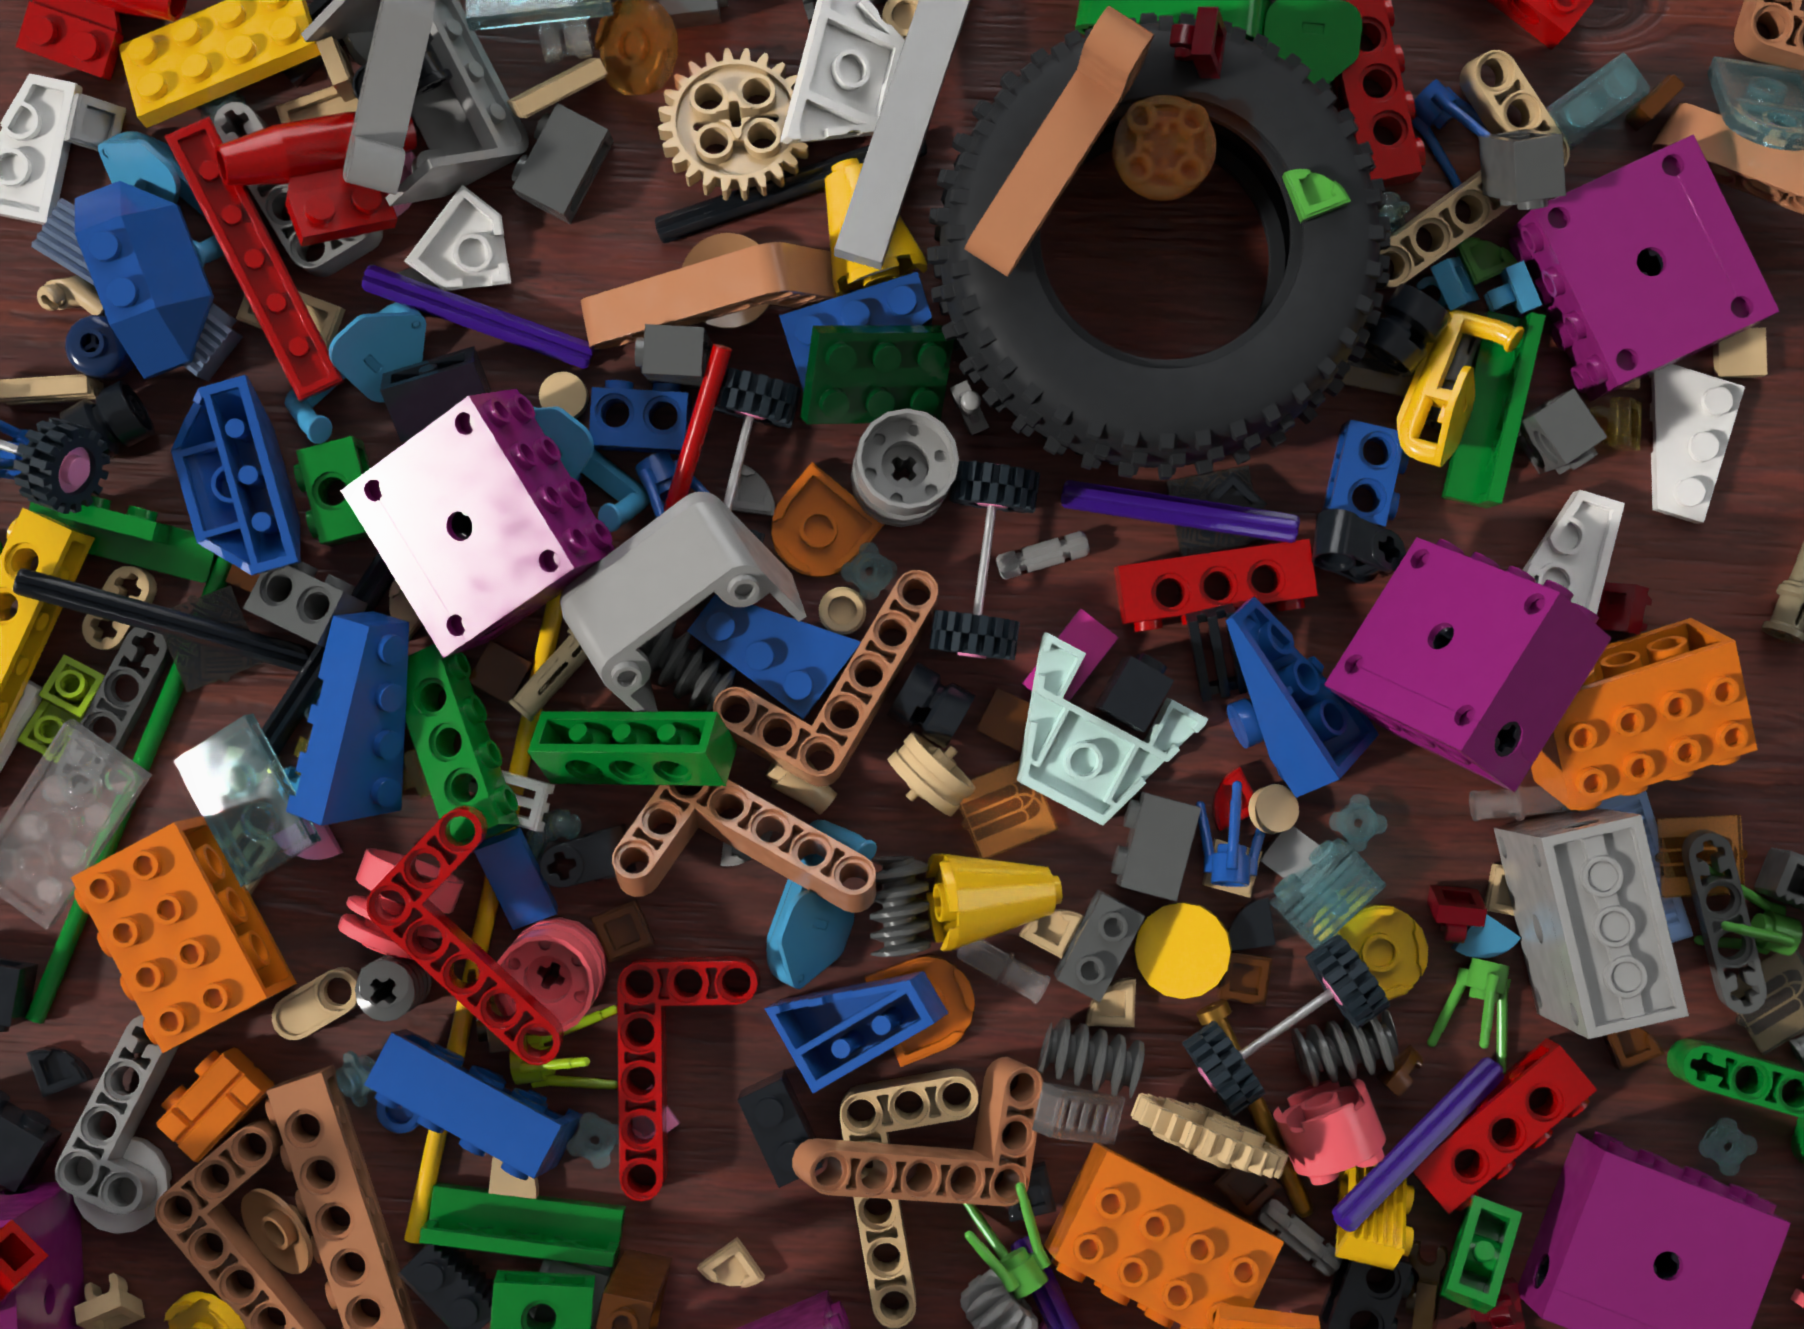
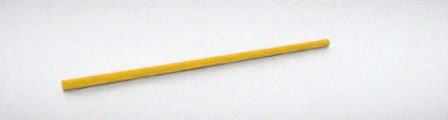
M561 594L546 603L530 678L556 650L563 619L560 605ZM542 709L534 716L532 722L521 714L509 772L527 777L531 762L528 749ZM506 783L515 794L523 796L525 788ZM518 806L517 814H519L521 806ZM513 827V828H511V829H509V830H506V831H504V832H502V833H505V832H508V831H510V830L516 829V827ZM485 875L471 939L488 954L499 901ZM469 959L466 960L462 977L463 982H467L469 969H475L476 980L479 978L477 965ZM457 1000L447 1049L464 1058L474 1015ZM428 1129L404 1240L407 1242L421 1244L419 1243L420 1231L429 1218L433 1186L437 1182L448 1133L446 1130L443 1133H437Z

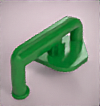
M1276 0L1266 12L1263 36L1269 38L1267 44L1272 42L1280 47L1277 56L1286 60L1291 53L1302 59L1301 62L1312 70L1307 78L1313 84L1322 77L1329 84L1358 58L1362 18L1358 9L1353 4L1343 0Z

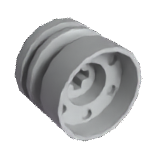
M908 408L887 412L870 423L859 440L850 476L854 498L866 514L881 524L906 527L920 524L937 512L956 479L959 463L955 439L944 423L927 412ZM906 468L910 471L908 479L903 477L897 481L892 477L895 470L900 472Z

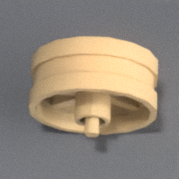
M912 731L903 741L905 744L900 749H896L887 760L911 789L906 794L909 800L913 802L919 796L945 815L951 817L960 807L959 804L964 798L967 799L975 791L976 787L956 765L957 763L953 757L958 751L953 746L944 751L934 746L920 734Z

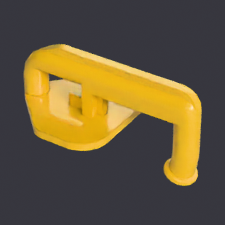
M1458 309L1446 310L1452 319L1434 343H1426L1425 348L1428 353L1416 368L1397 415L1398 439L1401 448L1409 457L1419 462L1442 467L1460 444L1475 401L1474 368L1467 365L1462 367L1453 390L1442 388L1463 334L1503 345L1506 352H1511L1523 338L1524 327H1515L1494 318ZM1432 406L1441 409L1437 420L1438 423H1442L1438 443L1419 438Z

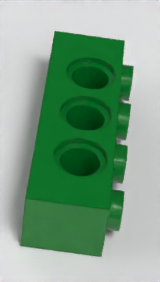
M432 644L408 656L405 720L439 819L456 807L464 805L474 807L481 811L486 818L488 826L487 834L484 838L486 840L520 825L516 813L518 801L515 793L506 785L500 768L502 765L501 752L496 743L490 739L484 722L487 718L486 710L480 698L473 691L469 679L471 667L468 659L462 652L443 658L436 645ZM444 688L446 692V702L444 706L440 708L438 704V697L441 690ZM459 733L462 738V746L456 754L453 743L455 736ZM475 778L478 790L472 799L469 793V784ZM458 816L454 817L451 821L450 832L455 840L467 843L473 840L475 827L468 818Z
M541 711L528 753L551 784L726 786L737 743L718 712Z

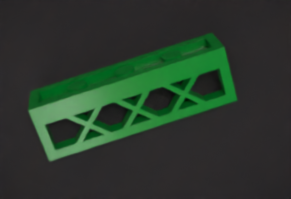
M1492 311L1484 314L1486 317L1506 322L1515 327L1522 326L1525 331L1520 343L1511 352H1506L1501 344L1480 338L1481 342L1472 363L1475 379V401L1460 444L1450 457L1441 498L1486 509L1502 504L1546 315L1531 312L1523 318H1517Z
M437 1182L433 1186L429 1220L421 1228L419 1243L613 1268L620 1254L626 1206L542 1195L532 1199L488 1194V1188Z

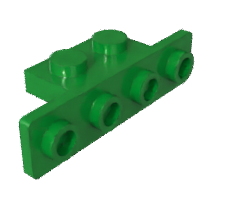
M92 495L91 497L94 502L89 507L81 505L82 511L78 513L69 511V514H64L30 502L29 510L47 515L94 537L95 539L88 554L200 583H207L217 555L197 544L194 531L156 522L158 512L131 505L128 506L127 514L109 510L111 500Z

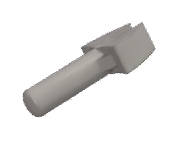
M965 380L950 387L956 408H959L962 413L963 423L968 432L974 435L989 428L980 408V395L972 391L968 381Z

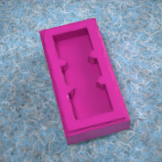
M1081 608L1057 637L1086 653L1063 697L1068 702L1119 638ZM1036 666L1022 682V685L1031 692Z

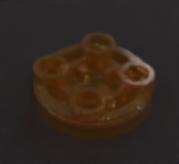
M1157 95L1135 102L1122 117L1116 129L1112 145L1114 165L1123 182L1131 190L1143 197L1167 201L1178 199L1191 193L1208 175L1216 155V137L1206 109L1200 104L1192 103L1184 98L1173 95Z

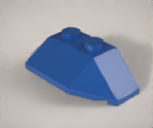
M122 181L76 197L74 226L76 239L109 325L142 377L148 380L192 363L196 352L195 346L203 331L214 295L180 206Z
M242 375L198 388L193 398L194 403L186 415L171 448L197 544L253 576L300 563V517L275 429L247 375Z

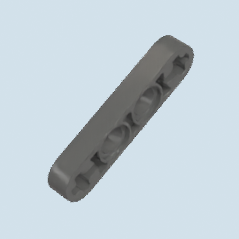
M137 627L127 634L59 762L57 780L67 792L76 795L93 793L104 785L173 655V647L169 645V643L174 645L172 637L167 640L169 636ZM155 635L154 644L159 647V651L157 654H147L140 665L141 667L149 668V673L146 674L141 669L128 667L127 663L129 660L131 662H140L145 653V648L139 645L141 639L152 638ZM127 674L133 676L139 685L137 696L130 702L122 701L117 696L115 689L119 678ZM102 717L110 718L116 726L115 738L108 744L100 743L93 734L94 724ZM85 745L90 750L96 752H103L105 754L104 758L92 757L86 771L92 775L91 780L77 783L78 774L73 771L74 765L85 764L92 753L84 751L82 749Z
M1707 829L1697 830L1690 833L1684 840L1682 858L1716 994L1719 1000L1732 1011L1740 1014H1751L1759 1010L1767 997V987L1755 939L1740 935L1742 939L1741 949L1736 955L1731 957L1721 956L1718 951L1719 939L1729 932L1721 928L1723 921L1751 926L1733 850L1729 841L1722 835ZM1707 841L1708 844L1717 847L1718 852L1712 853L1710 860L1712 868L1719 873L1725 872L1724 876H1711L1707 862L1696 858V853L1703 851V842ZM1701 875L1708 876L1702 880L1700 878ZM1716 886H1725L1730 892L1731 899L1729 904L1720 911L1710 910L1706 904L1708 892ZM1724 968H1738L1741 980L1752 986V989L1745 991L1744 1000L1741 1001L1734 995H1731L1732 991L1738 989L1736 974L1728 969L1723 971Z

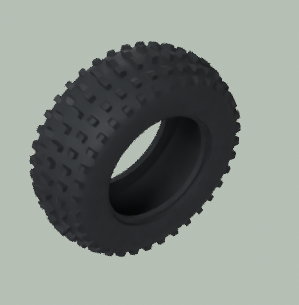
M1142 13L1139 25L1154 34L1145 62L1129 91L1081 164L1082 166L1101 154L1130 145L1162 144L1189 150L1209 159L1230 174L1244 189L1259 214L1266 235L1269 256L1267 285L1260 308L1248 330L1219 349L1184 359H1149L1121 352L1093 337L1068 314L1050 284L1041 253L1040 229L1008 277L964 250L981 218L1076 72L1084 43L1093 28L1085 30V38H1082L1078 29L1066 34L1065 43L1060 42L1051 47L1050 55L1043 47L1030 55L1031 62L1020 70L1021 76L1019 77L1008 70L1001 77L1000 85L1003 89L994 97L995 102L990 104L981 99L974 107L972 114L979 121L971 135L957 132L953 139L952 148L961 153L958 154L955 160V169H941L938 176L937 185L945 188L941 197L944 208L930 209L929 224L937 225L935 227L934 239L940 241V246L927 247L928 264H934V277L942 279L943 285L931 288L933 303L939 302L941 315H950L951 322L943 325L941 328L946 341L954 339V350L964 349L968 357L960 363V370L964 376L968 374L973 383L976 384L983 380L989 387L982 395V399L990 408L993 406L1000 413L1007 407L1014 413L1016 420L1011 427L1018 434L1022 432L1029 437L1036 430L1043 435L1042 438L1047 440L1043 448L1044 450L1053 455L1057 453L1061 456L1067 448L1075 451V454L1083 456L1081 467L1088 470L1092 467L1098 469L1102 461H1106L1109 464L1119 466L1118 476L1132 478L1133 475L1137 474L1139 467H1158L1159 480H1169L1172 478V475H1175L1176 468L1191 464L1195 465L1198 476L1210 474L1213 472V462L1224 460V456L1232 454L1237 465L1245 463L1251 459L1249 451L1260 447L1261 440L1266 439L1272 448L1287 440L1284 433L1295 426L1294 418L1298 417L1307 425L1318 416L1314 408L1317 409L1325 401L1326 397L1323 395V391L1335 397L1344 387L1345 383L1340 379L1343 380L1351 370L1346 360L1358 363L1366 353V350L1360 346H1365L1370 332L1365 330L1363 326L1374 328L1381 314L1377 310L1381 308L1383 295L1376 293L1375 288H1384L1389 283L1390 274L1385 272L1389 271L1390 256L1381 255L1380 250H1386L1390 247V233H1388L1390 232V218L1379 217L1378 210L1387 204L1386 195L1383 194L1385 193L1383 179L1371 180L1369 174L1376 168L1372 159L1373 151L1369 142L1357 144L1353 135L1359 129L1354 121V115L1349 108L1340 112L1336 110L1333 104L1338 98L1331 91V86L1323 77L1313 84L1307 78L1312 70L1301 62L1302 59L1294 53H1291L1286 60L1277 56L1280 47L1272 42L1267 44L1269 38L1257 33L1252 42L1246 40L1247 30L1236 26L1232 27V23L1223 21L1227 35L1220 79L1199 78L1193 61H1179L1174 58L1176 47H1170L1169 45L1172 25L1176 24L1173 22V16L1160 15L1157 21L1155 13ZM1181 13L1177 24L1195 26L1196 19H1194V14ZM1294 169H1308L1322 174L1332 181L1338 182L1347 192L1351 202L1344 207L1300 223L1282 175L1284 172Z

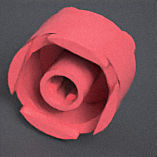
M1350 1078L1353 1086L1340 1087L1339 1082L1332 1083L1331 1080L1320 1082L1317 1087H1313V1085L1308 1086L1287 1098L1290 1107L1283 1113L1279 1107L1273 1113L1294 1170L1300 1175L1309 1176L1313 1185L1330 1183L1339 1176V1172L1355 1166L1361 1168L1370 1167L1378 1164L1385 1157L1382 1150L1386 1142L1385 1133L1366 1085L1358 1078Z

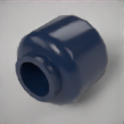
M90 315L79 319L71 326L65 340V351L69 362L77 371L97 380L113 381L124 377L133 369L135 364L110 327L105 315Z

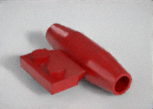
M187 0L29 1L16 48L111 81L120 52L118 45L122 44L124 38L119 13L175 22L182 16Z
M356 111L272 125L215 147L217 167L225 185L288 184L285 205L301 247L395 228L398 219L394 207L389 206L385 198L389 195L388 193L345 182L343 178L344 163ZM411 117L403 147L405 153L415 150L417 146L415 126Z

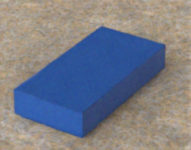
M520 827L483 840L474 850L513 930L557 914L558 905L540 872V867Z

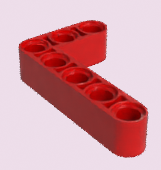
M465 805L456 807L442 816L371 891L366 903L368 916L374 924L523 1061L538 1066L547 1064L555 1058L562 1045L564 1037L562 1024L545 1006L429 900V897L482 843L487 834L486 818L481 811ZM462 816L472 821L475 827V836L471 842L463 843L453 838L450 832V823L454 817ZM428 853L437 858L440 864V872L437 878L427 879L419 875L415 867L416 858L419 854ZM393 890L401 894L405 902L402 914L391 915L385 912L381 906V895L384 891ZM428 924L438 928L442 935V944L439 948L428 949L421 945L417 937L418 928L421 925ZM460 959L473 961L479 969L478 980L471 983L459 980L454 973V963ZM498 993L508 994L515 1001L516 1012L510 1016L496 1014L491 1008V997ZM536 1027L544 1028L552 1035L553 1045L544 1050L535 1049L527 1041V1032Z
M746 957L640 958L626 966L619 975L617 983L619 1181L625 1195L632 1200L642 1202L655 1197L662 1188L668 1173L666 1006L738 1005L746 1003L757 991L761 979L757 965ZM734 968L743 969L750 976V988L740 993L732 991L725 982L726 972ZM640 969L650 973L654 981V987L650 993H638L632 988L630 975L634 970ZM684 969H692L698 972L702 978L701 990L695 993H688L682 990L678 985V973ZM643 1018L651 1022L655 1032L654 1038L646 1042L634 1038L630 1029L632 1020ZM646 1067L651 1070L655 1078V1085L648 1090L635 1086L631 1079L632 1069ZM640 1115L649 1117L655 1124V1135L646 1139L636 1136L632 1130V1118ZM639 1164L648 1165L656 1174V1182L651 1185L639 1184L633 1178L632 1168Z

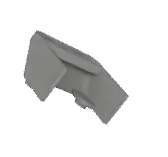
M333 0L301 35L305 42L320 41L330 36L334 39H343L353 60L363 66L367 64L381 0ZM435 0V11L430 30L434 39L431 45L443 68L450 69L453 77L440 87L415 97L411 115L429 150L422 151L414 158L411 165L412 174L399 185L396 195L389 194L385 197L389 206L445 197L457 191L462 184L467 186L512 163L528 148L529 138L520 118L514 116L508 105L507 100H509V97L459 0Z
M694 492L682 498L568 584L560 596L563 618L605 686L634 712H658L649 678L651 674L649 660L639 647L713 592L726 604L733 607L753 605L770 593L798 622L807 617L792 573L717 496L709 492Z

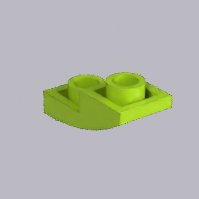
M64 654L38 696L43 700L17 741L59 763L105 675Z

